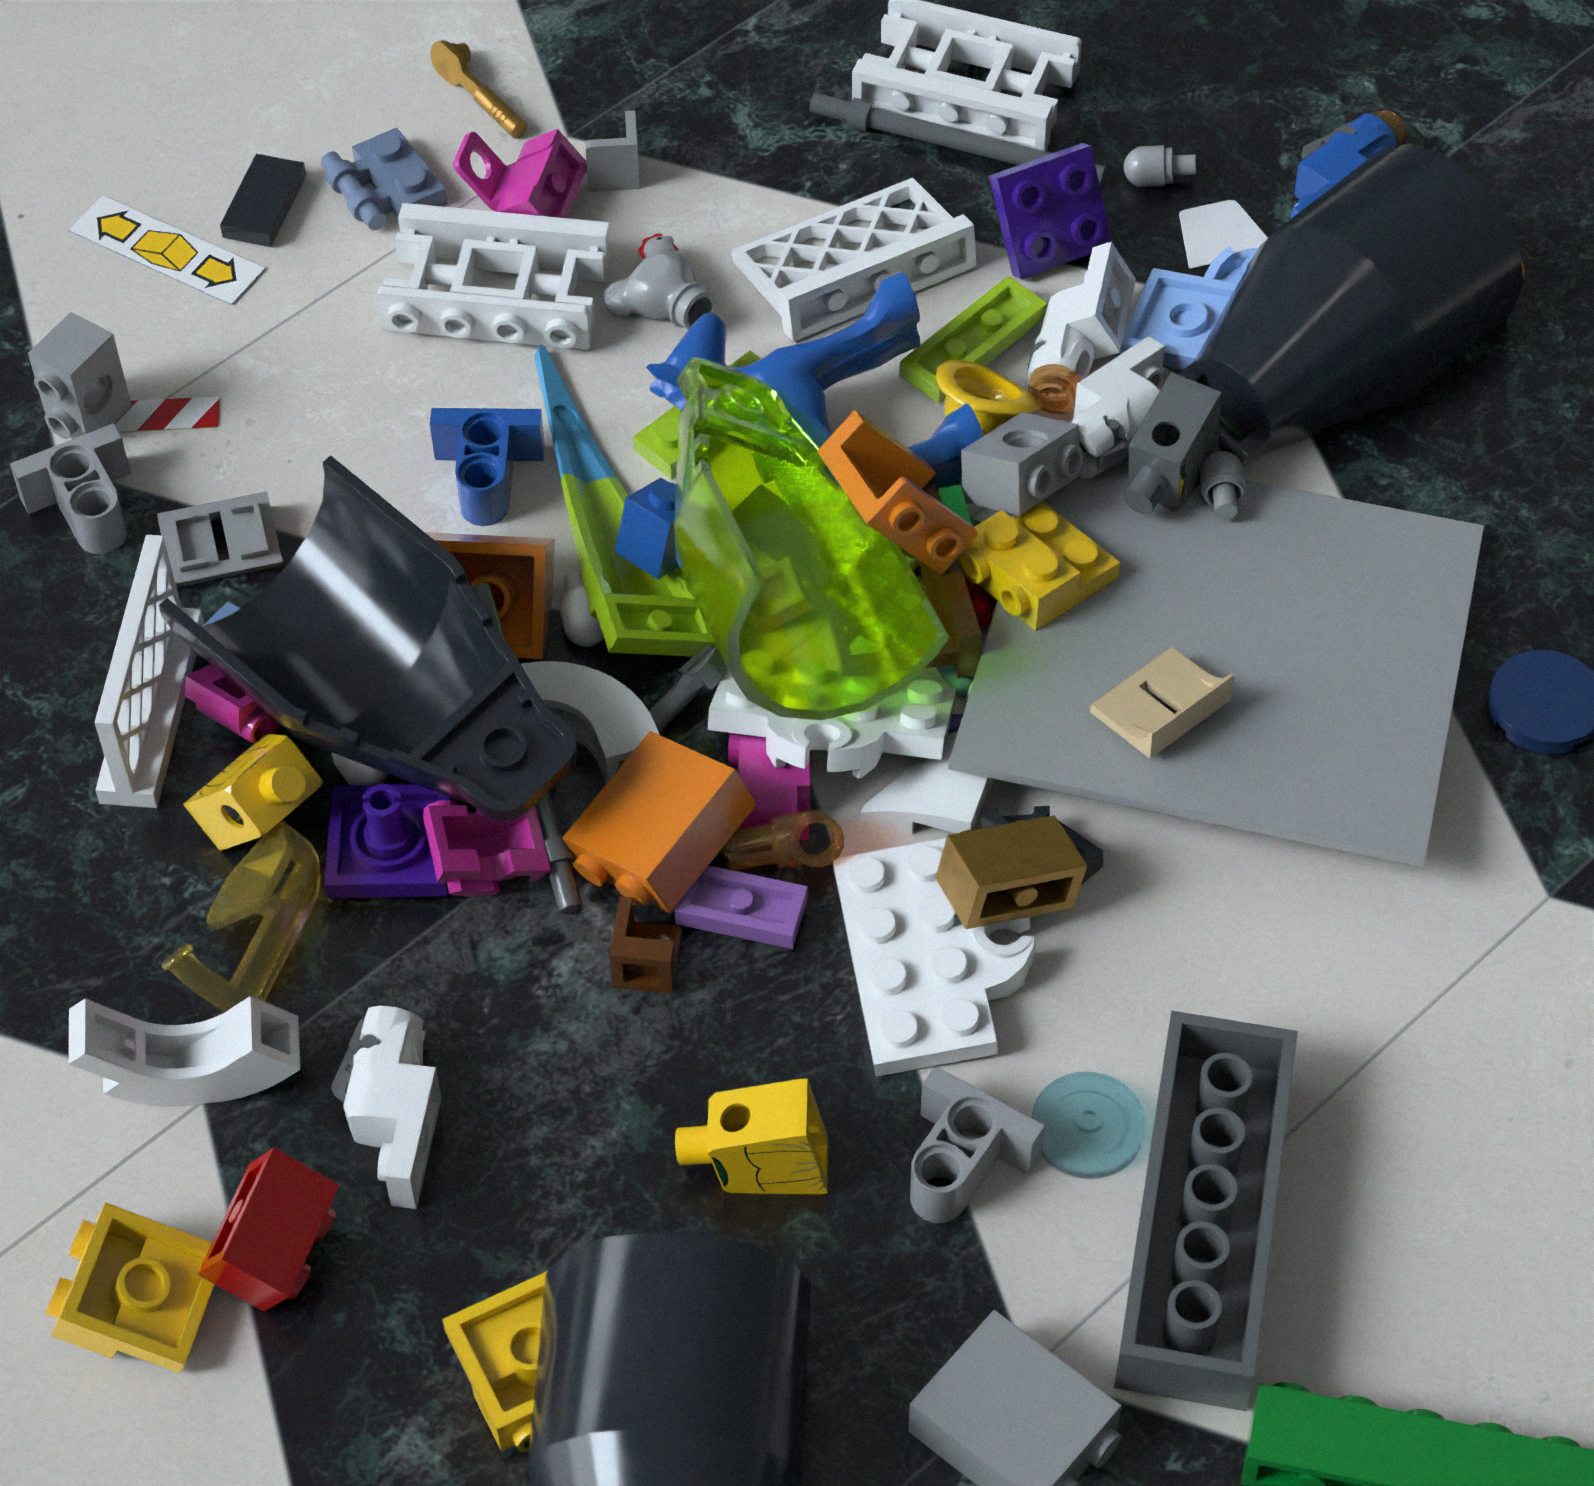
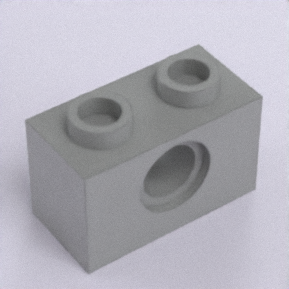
M70 312L28 352L35 377L34 384L39 391L45 411V421L49 428L59 437L74 439L110 424H115L132 407L114 334Z
M1021 412L962 449V491L965 502L1021 516L1079 477L1083 462V452L1079 446V424Z

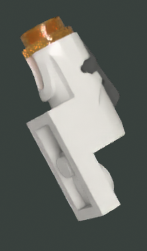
M1112 242L1093 247L1088 270L1084 275V284L1062 290L1051 296L1041 332L1030 340V358L1027 370L1028 390L1035 396L1038 409L1045 413L1058 415L1070 411L1073 405H1075L1077 383L1088 376L1093 360L1119 353L1121 350L1136 278Z

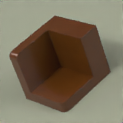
M620 896L609 954L612 988L673 994L682 942V929L676 925L636 922L634 918L633 897Z

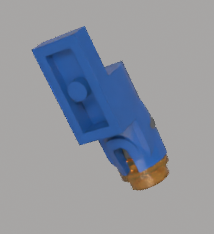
M1389 110L1364 113L1357 119L1334 129V132L1305 145L1302 149V160L1298 166L1294 191L1299 201L1291 212V219L1381 148L1404 145L1407 141V130L1402 120Z

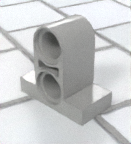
M114 423L10 463L20 499L28 514L57 503L79 545L85 551L92 554L112 552L124 543L127 529L118 495L111 481L131 474L122 437Z
M937 1066L932 1069L922 1084L921 1116L935 1123V1126L916 1151L911 1162L910 1203L915 1213L924 1220L933 1223H946L957 1218L964 1211L998 1159L1029 1175L1042 1157L1045 1125ZM974 1130L982 1133L984 1136L978 1139H969L963 1137L960 1133ZM933 1178H944L952 1184L946 1187H935L926 1181Z

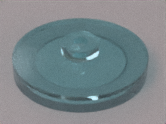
M1075 1072L1064 1075L1052 1081L1042 1090L1033 1107L1032 1119L1045 1125L1042 1157L1048 1164L1064 1174L1083 1179H1098L1111 1176L1126 1168L1136 1158L1142 1147L1145 1133V1114L1142 1105L1131 1089L1111 1076L1097 1072Z

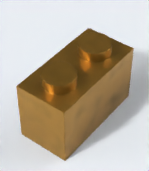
M1052 815L947 835L935 879L965 929H971L1074 908L1087 864L1056 816Z

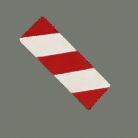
M214 396L131 401L132 407L115 423L118 432L217 427L220 398Z

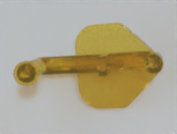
M281 820L257 842L226 878L209 910L206 920L207 924L215 930H219L255 912L263 916L230 982L203 964L192 953L193 946L190 943L180 947L167 957L161 964L162 969L165 971L170 970L188 988L224 1013L250 996L265 1002L319 896V858L313 845L302 834ZM290 860H292L296 864L277 898L272 893L277 887Z

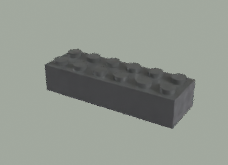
M1171 1010L1114 1388L1241 1411L1247 1410L1255 1377L1298 1031Z

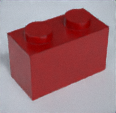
M273 1147L248 1165L197 1275L263 1312L287 1298L290 1300L294 1299L302 1290L309 1277L311 1265L305 1261L313 1243L317 1244L324 1238L334 1221L336 1210L331 1208L330 1205L339 1188V1184Z

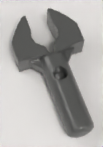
M708 645L691 657L679 669L683 676L649 710L659 733L701 690H712L724 678L732 661L718 646L713 648L711 645Z

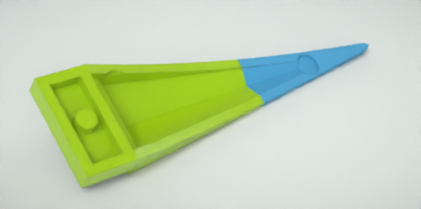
M541 344L534 357L590 616L599 621L609 653L693 657L708 645H711L713 648L719 647L721 642L706 600L679 567L657 579L615 553L625 499L628 497V494L617 479L582 419L547 348Z

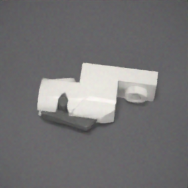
M1149 336L1077 383L1074 418L1070 423L1079 424V446L1083 452L1080 478L1092 479L1105 469L1124 461V458L1129 456L1131 440L1160 392L1159 388L1164 378L1162 366L1165 345Z
M376 1006L368 1008L365 1019L359 1021L348 1045L349 1048L333 1080L332 1092L336 1098L344 1103V1112L354 1141L381 1148L378 1160V1180L386 1181L391 1206L417 1209L442 1099L436 1067L423 1066V1041L426 1031H422L424 1021L412 1012L398 1007Z

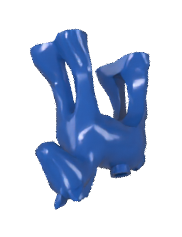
M900 271L881 281L864 315L854 324L824 338L777 348L763 359L740 367H728L725 364L728 332L725 323L714 313L703 314L683 336L665 362L646 366L647 370L656 378L650 384V391L659 397H664L668 402L679 408L681 412L697 416L703 415L704 417L710 416L714 420L741 421L751 426L762 449V452L753 455L764 486L776 482L778 488L788 499L787 503L794 509L801 512V508L851 502L817 452L832 435L823 391L837 382L878 368L900 354L921 346L917 330V323L920 322V312L915 293L906 274ZM965 403L948 414L929 439L908 448L925 459L936 472L933 480L936 490L939 491V488L950 487L958 482L962 483L961 450L982 438L983 433L973 409L968 403Z

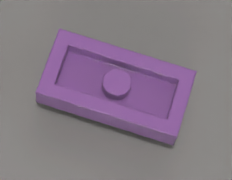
M707 866L676 905L675 924L793 949L808 900V888L804 885Z

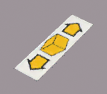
M104 195L68 230L231 305L265 269V267Z

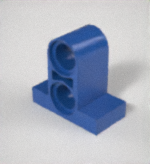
M431 408L430 431L435 460L456 461L455 474L461 515L469 523L478 526H489L500 522L507 515L510 508L514 461H544L545 440L541 409Z

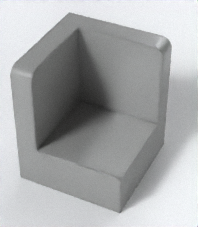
M635 110L625 111L626 138L586 141L589 192L640 189Z

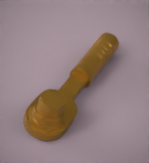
M441 40L432 45L430 52L432 64L435 70L449 84L453 86L461 84L473 96L474 101L513 138H519L526 132L528 124L490 87L483 85L468 71L466 62L470 61L471 52L466 43L455 44Z

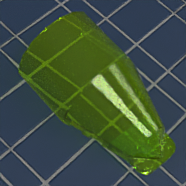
M697 357L690 358L677 378L678 386L686 399V404L679 419L674 517L676 561L730 674L747 700L779 717L825 720L866 710L902 690L938 655L950 637L900 547L866 524L842 487H839L824 470L826 464L817 452L819 448L790 416L779 395L769 385L751 375Z

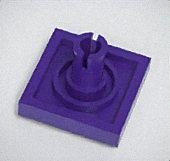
M1080 143L989 176L1012 276L1019 279L1026 278L1092 253L1093 247L1112 242L1091 145Z
M416 784L332 786L324 883L327 898L448 896L447 883L442 882L438 884L423 819V809L431 803L441 800H453V798Z

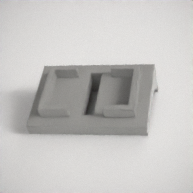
M267 491L157 513L161 536L164 537L176 588L283 566ZM221 519L230 557L229 560L219 561L211 526V521Z

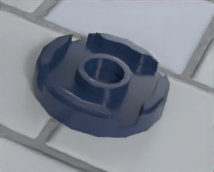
M1531 650L1512 656L1498 667L1487 695L1489 716L1495 726L1496 722H1498L1500 727L1506 731L1505 737L1516 746L1536 753L1563 754L1575 750L1576 745L1586 740L1588 743L1594 738V671L1579 659L1558 651Z

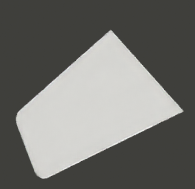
M1234 200L1185 209L1179 213L1189 269L1211 264L1213 259L1229 246L1234 252L1250 248H1259L1268 239L1238 202Z

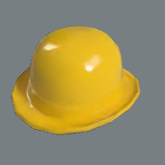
M949 360L937 367L936 381L941 391L946 395L944 402L945 417L960 406L968 403L980 423L983 436L1021 412L1030 414L1038 409L1035 396L1027 389L983 365L966 360Z

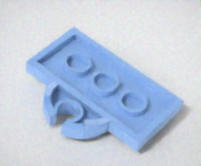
M1229 246L1213 259L1204 277L1153 268L1126 324L1119 355L1149 336L1165 345L1163 367L1184 370L1192 364L1258 248L1234 252Z

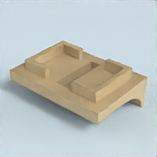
M1172 646L1093 702L1090 707V713L1151 759L1231 700L1234 674L1230 673L1224 678L1215 677ZM1146 688L1148 691H1150L1152 694H1154L1156 697L1162 700L1165 704H1167L1169 707L1175 710L1176 713L1174 714L1172 711H1170L1168 708L1162 705L1159 701H1157L1155 698H1153L1151 695L1145 692L1144 689Z

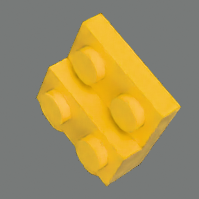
M1043 501L1021 516L1017 515L1012 518L1001 510L976 525L974 528L978 532L977 538L958 557L962 573L970 582L981 586L997 599L1009 614L1018 616L1035 631L1116 580L1119 576L1120 562Z
M105 1202L95 1223L85 1219L82 1220L73 1240L68 1256L80 1261L72 1281L60 1277L45 1312L46 1315L57 1318L50 1336L113 1359L118 1350L180 1373L187 1361L214 1287L213 1283L197 1275L212 1242Z
M548 1271L442 1319L445 1332L472 1385L474 1397L501 1452L516 1445L520 1452H529L544 1283Z

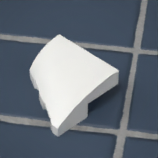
M956 731L947 737L942 760L922 757L863 806L861 821L908 834H913L916 823L953 833L973 830L982 802L986 803L994 779L948 769L949 759L958 733Z

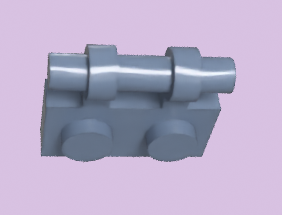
M397 127L352 146L355 162L351 163L348 160H343L337 152L333 151L328 152L321 159V165L326 171V180L335 192L344 194L348 200L347 207L356 220L365 222L371 230H378L385 225L387 220L385 213L393 211L398 217L402 203L431 206L447 204L445 187ZM372 183L376 190H371L370 188H365L363 186Z

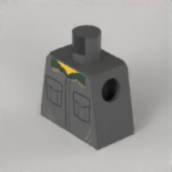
M1173 372L1170 373L1129 446L1128 488L1123 494V499L1132 510L1140 514H1150L1157 504L1171 510L1182 508L1200 484L1199 472L1205 458L1209 454L1219 451L1222 392Z

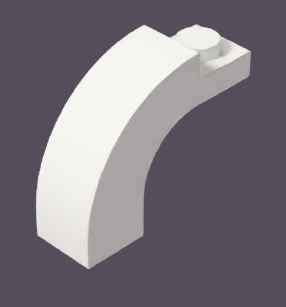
M540 661L521 664L544 704L572 728L576 741L593 754L606 784L649 731L659 735L654 720L643 702L630 689L613 677L586 666L566 662Z
M250 996L225 1013L206 1021L185 1025H162L141 1021L84 999L69 1009V1064L102 1076L103 1094L122 1100L161 1106H186L230 1101L270 1088L300 1070L298 1016Z

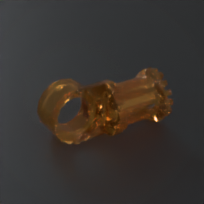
M808 810L773 816L767 824L738 828L723 846L724 849L727 848V851H729L724 852L725 858L728 857L726 859L727 869L741 872L744 869L776 864L779 869L801 865L824 867L832 864L840 856L844 848V834L841 826L830 814L820 810ZM812 823L828 825L832 832L830 847L818 855H810L804 852L799 844L802 830Z

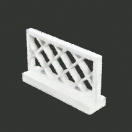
M914 178L731 250L733 263L782 316L783 331L793 342L865 313L881 281L900 271L906 274L913 291L916 292L977 267L974 224L964 214L953 218ZM908 199H911L916 204L914 210L890 208ZM855 220L872 221L869 228L845 226ZM883 223L907 225L904 232L880 230ZM918 227H927V228H928V229H925V230H923V231H920V232L916 233ZM811 238L826 240L823 247L800 244ZM838 241L861 243L858 251L835 248ZM873 245L883 246L874 251H871ZM766 256L780 258L777 265L755 263L754 261ZM793 259L815 262L813 269L789 267ZM828 263L838 264L832 268L825 270ZM782 282L792 283L779 289Z
M146 535L95 719V726L105 755L95 790L99 804L148 808L158 807L186 697L185 676L192 673L197 655L188 644L171 630L162 618L158 605L168 598L200 626L204 625L201 609L181 607L164 537L160 535Z

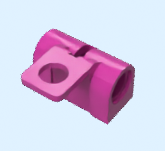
M555 129L525 142L517 161L506 166L483 139L473 131L465 134L453 161V167L481 200L495 212L568 218L586 173L587 161L560 130ZM472 152L479 154L484 161L486 168L484 179L478 177L472 169L470 161Z

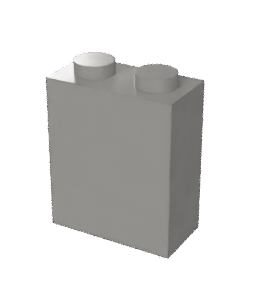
M993 1310L910 1403L908 1432L977 1486H1080L1077 1479L1089 1465L1092 1464L1096 1468H1100L1118 1447L1122 1435L1117 1432L1121 1405L997 1311Z

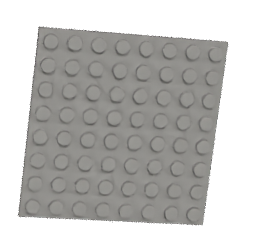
M1125 457L1124 461L1105 469L1092 479L1077 477L1043 500L1049 507L1120 562L1119 576L1116 580L1037 631L1032 629L1018 616L1009 614L1001 603L997 602L949 759V770L1424 868L1484 525L1245 480L1246 489L1242 500L1237 504L1238 513L1229 520L1219 519L1215 515V508L1209 505L1202 496L1200 484L1181 509L1171 510L1157 504L1152 513L1140 514L1132 510L1123 499V494L1128 488L1129 483L1128 457ZM1172 646L1215 677L1224 678L1230 673L1234 674L1231 700L1151 759L1090 713V707L1093 702ZM1146 688L1144 689L1145 692H1147L1149 695H1151L1153 698L1159 701L1162 705H1164L1174 714L1176 713L1175 710H1173L1171 707L1165 704L1162 700H1160Z

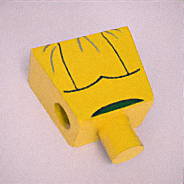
M265 734L183 805L219 850H224L259 838L269 832L321 787L323 781L291 739L284 735ZM225 805L235 809L239 813V819L234 821L227 813Z
M808 1078L716 1092L709 1098L708 1125L677 1127L675 1148L679 1165L712 1163L724 1191L749 1194H827L828 1135Z

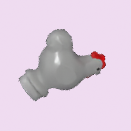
M660 233L643 239L642 246L638 248V253L644 260L627 278L612 283L604 290L606 308L615 316L626 317L632 313H637L655 320L670 318L676 327L688 330L703 314L714 313L716 306L714 296L708 292L704 284L696 282L694 270L688 258L679 252L678 247L674 245L672 236H663Z

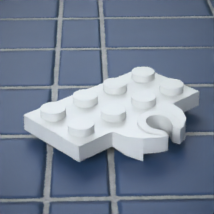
M743 658L738 661H732L728 672L719 682L709 707L708 730L766 737V754L775 768L783 767L786 763L805 769L809 764L810 750L828 751V772L852 770V775L860 779L876 767L882 753L942 760L950 728L951 715L954 712L956 689L942 687L939 683L932 680L920 679L905 683L885 680L880 675L844 680L842 674L827 673L825 669L819 666L801 665L795 668L771 666L767 661L759 658Z
M946 838L832 859L876 1077L998 1054L997 1039L988 1001L1009 997L1025 985V977L1034 961L1035 936H1021L1017 941L1009 945H999L988 938L991 933L999 929H1009L1017 933L1030 930V917L965 929L935 879Z

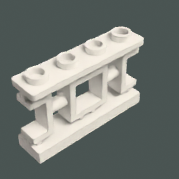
M889 0L888 14H884L881 20V43L895 46L890 58L865 53L862 59H858L852 71V99L856 97L875 103V108L1046 151L1050 143L1051 128H1054L1056 124L1058 99L1042 96V93L1047 83L1067 88L1072 87L1080 72L1082 40L1078 37L922 0ZM917 45L926 46V47L934 48V49H936V51H935V52H932V51H928V50L916 48V46H917ZM951 60L991 69L985 82L946 72ZM907 66L911 68L924 70L926 72L925 74H921L905 70V68ZM1013 67V68H1017V69H1022V70L1030 71V72H1032V74H1031V75H1028V74H1024V73L1012 71L1011 68ZM1003 89L1022 94L1020 98L1000 92Z
M402 203L398 216L400 233H397L395 238L397 258L399 263L414 264L410 280L383 279L382 286L379 287L377 293L382 329L402 333L539 346L542 344L543 346L580 350H588L590 348L592 340L591 328H593L595 322L594 300L591 297L574 295L578 280L604 282L606 274L608 275L612 260L609 222ZM436 258L458 260L457 266L436 264L435 260ZM538 269L562 270V274H540ZM475 270L519 275L515 290L471 286ZM429 284L451 286L450 292L427 289ZM532 294L556 296L555 302L531 300Z

